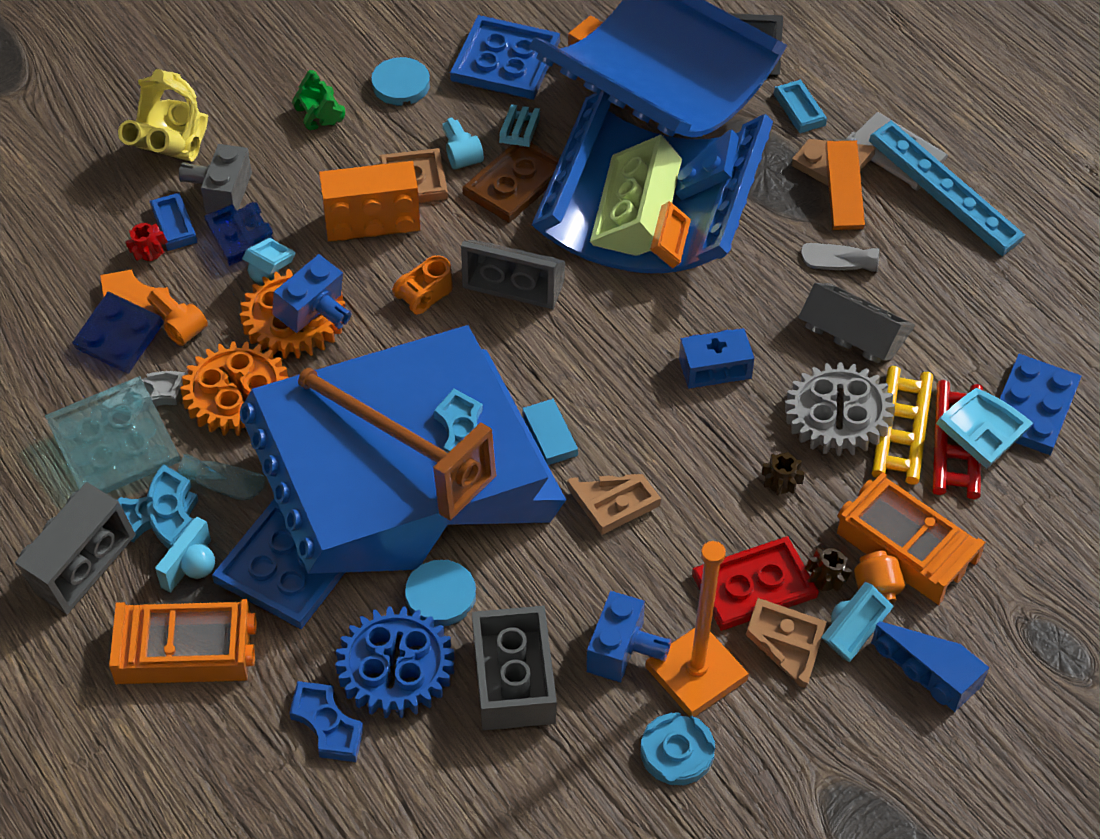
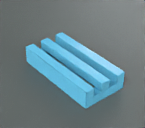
M511 105L500 131L499 143L529 147L540 119V109L534 108L533 113H529V107L523 106L521 111H517V105ZM515 119H518L512 132V136H509ZM525 120H528L529 123L524 138L519 137Z

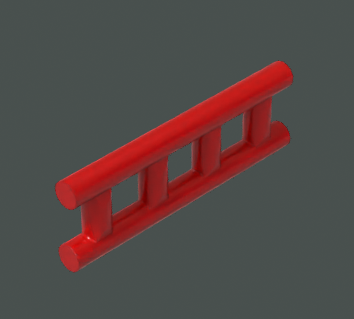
M941 380L937 382L932 492L936 495H943L946 493V485L966 487L967 497L969 499H978L981 496V463L962 446L948 444V434L936 424L939 418L949 410V405H954L967 393L951 392L950 383L946 380ZM979 384L970 386V392L975 388L983 390V387ZM947 458L968 460L967 474L947 472Z

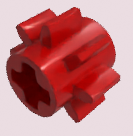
M140 223L129 231L131 239L125 241V244L137 261L141 258L145 261H153L160 257L161 254H164L161 245L168 243L164 232L160 231L156 223L152 226L148 223Z

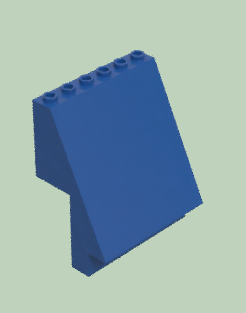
M469 325L315 370L318 377L442 450L448 440V434L444 426L434 419V410L453 388L483 404L482 413L478 417L477 424L481 422L492 428L496 477L451 521L439 514L433 467L437 464L436 462L311 388L304 389L299 386V375L251 389L246 401L240 408V419L247 429L251 445L258 455L263 473L267 476L274 493V499L279 504L286 527L293 537L298 555L302 559L308 574L415 570L423 563L447 525L550 523L566 501L488 351L480 348Z

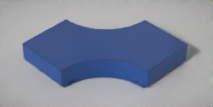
M297 681L289 713L290 719L305 724L315 733L318 738L320 758L356 762L363 733V723L347 717L338 709L334 702V686Z

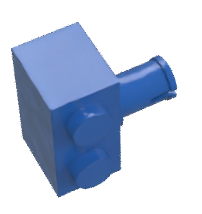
M318 254L274 291L272 314L295 333H298L319 314L333 323L336 328L341 329L343 324H347L352 315L351 311L335 301L341 296L343 272Z
M610 591L587 649L586 672L621 683L630 657L634 652L654 657L664 662L666 661L671 646V639L641 631L644 622V600Z

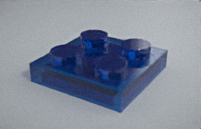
M108 291L72 344L77 350L129 374L164 321L161 316Z

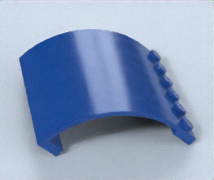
M622 0L612 14L597 29L573 45L559 49L549 42L534 37L529 46L530 49L538 53L536 59L551 67L554 63L562 67L560 73L573 80H576L577 77L582 78L586 81L584 87L597 94H600L601 91L610 95L608 101L621 108H624L627 104L634 109L632 113L634 116L647 123L650 119L658 122L657 129L671 137L675 133L688 137H700L724 125L754 96L772 72L787 47L783 42L706 0Z
M601 91L600 94L594 93L588 96L583 103L532 226L552 242L577 256L600 265L630 272H678L725 257L731 250V243L735 231L739 227V219L747 203L746 199L749 190L754 183L757 167L762 160V153L769 139L773 121L765 113L743 124L741 131L736 133L739 140L730 179L684 200H681L674 193L672 203L687 215L691 221L681 262L679 265L671 268L652 251L635 256L593 246L590 242L612 155L661 134L639 128L608 111L611 104L608 101L610 96L608 93ZM662 135L682 158L680 170L720 138L682 139Z

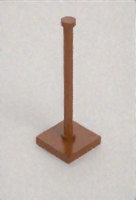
M305 368L299 375V386L304 389L311 388L436 462L437 464L433 467L439 514L451 521L496 477L492 428L480 422L447 453L318 377L317 372L312 368Z

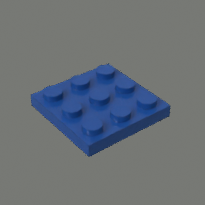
M478 15L450 72L451 81L534 100L549 65L536 59L538 53L530 49L529 46L533 38L536 37L558 47L560 33Z
M273 499L215 570L212 577L214 583L302 630L345 572L308 574L302 559L298 555L293 537L286 527L279 504Z

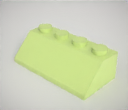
M662 135L612 155L590 239L593 246L635 256L651 251L650 248L661 206L668 201L671 203L673 201L682 158Z

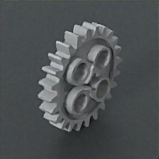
M839 362L837 369H832L826 363L825 371L821 372L816 367H812V376L802 373L801 382L793 381L792 390H788L787 400L785 401L786 422L791 424L792 434L800 433L799 441L801 443L809 439L811 440L810 449L812 450L822 445L823 454H827L830 448H835L837 456H840L842 450L847 448L852 455H855V447L859 446L864 451H868L869 442L878 445L880 436L886 437L888 435V427L893 425L895 411L893 393H887V383L879 384V375L869 378V369L867 368L859 373L856 372V364H853L849 370H846L842 362ZM839 387L843 389L842 430L836 428L837 388Z

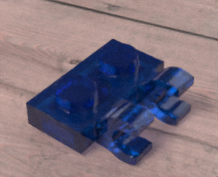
M257 202L249 203L238 210L232 204L204 215L206 224L229 266L242 261L246 249L268 238L274 240L272 236L273 230L269 223H264L260 215L262 212ZM245 226H248V227L254 228V229L248 231Z

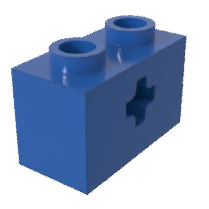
M744 328L681 338L679 361L688 389L752 379L755 358Z

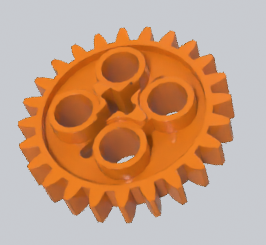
M287 269L286 276L283 277L277 271L274 272L273 280L262 277L263 286L253 284V293H245L246 302L241 303L242 312L240 313L244 334L249 335L251 344L258 343L262 345V351L269 347V350L273 351V356L278 351H282L283 359L287 358L289 352H294L296 358L299 359L301 351L305 350L312 356L313 347L325 350L324 341L334 343V334H341L342 328H336L333 323L319 314L301 329L303 332L295 333L272 314L274 291L293 276L290 269ZM341 292V296L338 297L335 301L346 309L345 301H343V294Z
M235 341L231 342L230 349H225L222 344H218V352L216 353L206 349L207 358L204 359L196 356V366L188 365V375L182 376L183 386L180 387L184 408L188 409L190 419H197L199 427L208 424L209 432L211 433L218 427H221L223 436L228 433L229 429H234L236 436H239L241 429L245 428L244 423L240 419V408L244 401H246L251 389L289 378L287 368L282 367L280 357L274 358L272 350L263 353L262 345L260 344L252 350L249 348L248 341L243 344L242 348H237Z

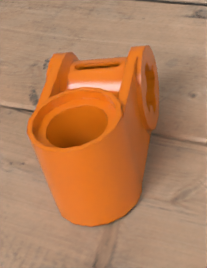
M439 255L427 258L422 264L409 273L402 275L395 282L392 288L393 295L409 304V308L414 314H422L431 305L452 291L453 282L449 260Z

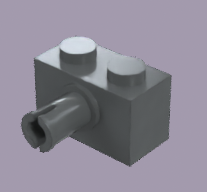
M218 144L212 161L208 166L182 162L179 168V181L202 184L201 191L205 212L207 214L236 218L252 175L248 148Z

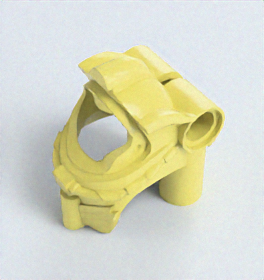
M156 69L153 71L152 76L138 80L141 93L136 121H124L118 129V136L126 145L192 162L199 153L200 143L207 128L208 115L198 111L196 94L193 88L181 78L180 74ZM166 89H170L184 96L187 102L179 100L160 101V98Z

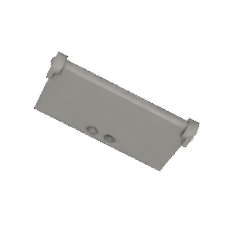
M876 112L856 133L853 131L845 141L857 140V144L872 145L869 142L870 135L891 121V119ZM894 122L941 163L948 157V154ZM875 147V155L871 161L910 184L914 190L918 191L921 188L919 184Z

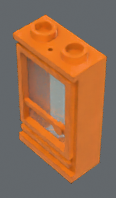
M882 472L874 481L868 480L863 485L853 503L847 501L840 509L837 516L840 519L837 534L865 554L886 551L887 555L897 558L904 581L939 605L943 601L947 586L952 581L958 583L963 578L968 563L971 562L976 565L979 562L986 542L979 537L975 539L890 481L886 478L887 474Z
M242 599V602L126 605L125 602H116L109 663L115 684L247 681L248 666H254L255 647L254 644H250V635H256V613H250L247 599Z

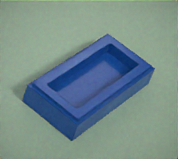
M180 193L150 200V206L160 231L164 232L168 241L165 244L167 251L198 243Z

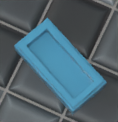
M801 80L774 87L773 95L799 133L826 126L827 117Z
M554 398L522 408V415L547 465L578 456V447Z

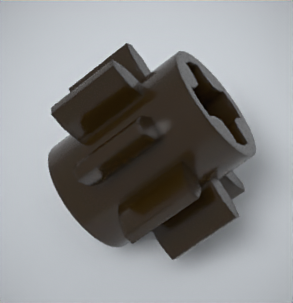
M789 452L778 455L771 454L770 463H763L761 475L765 476L764 487H770L777 495L788 492L794 494L796 485L803 484L805 472L800 471L802 460H796Z
M817 548L814 556L809 558L805 566V570L812 572L808 580L809 583L814 582L817 589L821 591H829L833 588L839 591L852 573L851 569L845 567L848 558L834 548H828L824 551Z

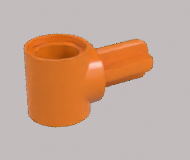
M161 287L153 289L147 296L148 302L165 318L164 329L167 335L179 346L185 345L208 326L206 317L198 307L193 304L186 305L185 303L179 305Z

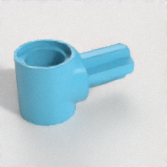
M448 118L447 122L443 123L442 128L449 140L446 144V151L451 167L455 170L483 162L484 154L479 138L476 135L471 136V134L464 132L458 120Z

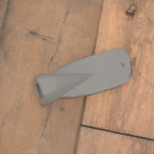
M806 243L801 250L804 263L813 269L855 270L862 268L871 272H878L879 248L862 250L843 245Z

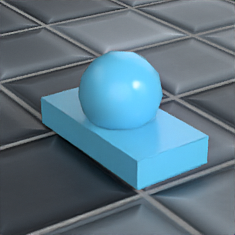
M268 238L246 249L242 259L248 262L247 271L250 278L255 283L263 285L262 277L273 280L274 272H279V269L290 264L296 253L272 238Z
M199 517L194 518L157 564L155 569L160 588L171 593L185 574L190 578L200 579L212 572L215 565V556L207 547L211 542L207 521Z
M865 582L850 601H842L834 607L831 613L832 624L821 638L841 658L850 662L873 634L876 624L879 621L882 622L894 606L872 584Z

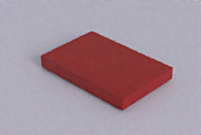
M786 536L725 557L719 567L712 615L720 630L723 631L749 622L758 598L789 608L817 598L819 591L814 582L809 583L810 575L805 570V566L789 537ZM704 564L692 568V576L699 590L701 589Z

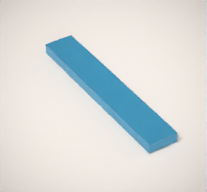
M892 120L870 135L869 142L998 254L1001 256L1005 255L1023 241L1025 234Z

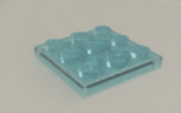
M140 376L45 415L78 489L87 481L107 494L158 472L163 464L170 467L181 462L180 456Z

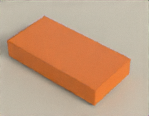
M668 201L661 206L650 250L671 268H674L681 262L691 219L673 203Z

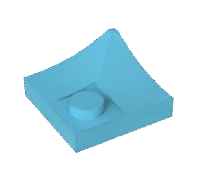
M975 388L947 410L936 424L988 469L1029 430L1033 423L1006 402Z

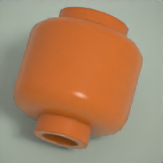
M886 551L872 552L860 557V563L854 568L858 590L867 582L872 584L890 603L897 601L895 595L902 592L905 587L897 558L887 555Z

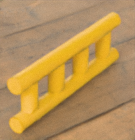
M890 366L887 370L886 383L888 384L887 393H893V404H895L894 416L914 419L912 432H906L888 427V435L886 437L880 436L879 444L875 448L872 476L877 478L882 472L886 473V469L906 472V482L915 485L919 483L933 374L922 372L919 381L900 378V368ZM898 390L916 393V406L896 403ZM890 442L909 445V458L888 456Z

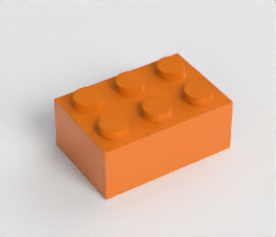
M413 161L319 172L328 242L421 231L418 186Z

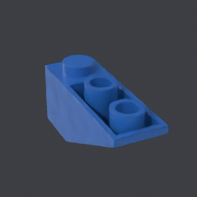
M881 621L876 624L871 641L876 650L883 657L890 658L900 666L908 678L918 681L929 690L933 698L940 704L947 705L956 712L983 686L990 667L961 644Z

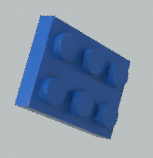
M1018 354L1000 399L1027 417L1033 424L1015 443L1051 456L1081 380V375Z

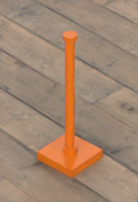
M709 541L702 547L701 557L704 561L695 628L671 643L665 662L650 657L646 660L645 668L689 717L690 715L695 717L748 681L749 676L744 667L710 632L719 567L724 561L726 553L725 547L717 541Z

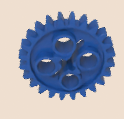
M389 606L386 616H381L377 610H373V620L369 621L361 616V628L350 625V637L342 636L340 638L342 648L336 649L338 662L335 663L336 672L339 674L340 687H345L348 699L355 697L357 708L368 703L369 714L371 715L378 708H383L384 718H388L391 710H397L398 716L403 718L405 708H410L416 715L418 714L419 703L424 704L428 708L432 707L431 695L442 698L441 686H450V674H454V662L452 661L455 660L454 649L451 648L450 636H444L443 625L434 627L432 616L422 621L421 610L415 611L412 616L407 615L405 606L402 607L399 614H394L393 609ZM398 635H403L399 645L400 657L396 661L394 687L389 689L388 686L391 681L390 666H393L395 660L396 639ZM377 642H387L382 646L374 645ZM418 645L423 647L419 650L410 649V647ZM372 673L381 674L376 678L367 677L369 674ZM408 677L417 678V680L413 682L403 681Z

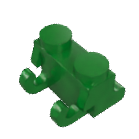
M309 70L298 86L299 89L292 100L295 110H306L307 112L303 120L305 127L308 130L318 129L317 122L313 121L315 118L320 119L319 122L323 126L342 122L345 117V107L337 103L334 98L333 88L327 86L325 81H321L316 71Z

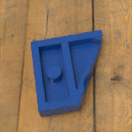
M732 129L727 131L679 171L674 193L681 200L732 177L739 140L738 135Z

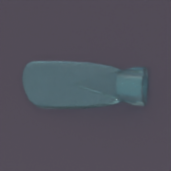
M184 454L177 472L212 491L239 500L254 498L261 492L265 482L264 476L259 473L224 463L200 461L189 454Z

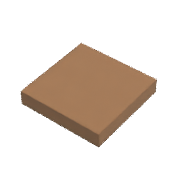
M439 148L379 155L380 164L413 161L419 203L448 199Z

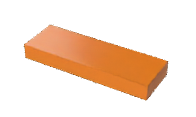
M857 140L827 141L825 151L832 230L863 229L865 220Z

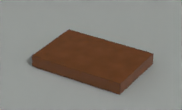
M530 143L529 147L511 144L462 187L463 195L506 222L511 223L547 190L560 159L533 143Z

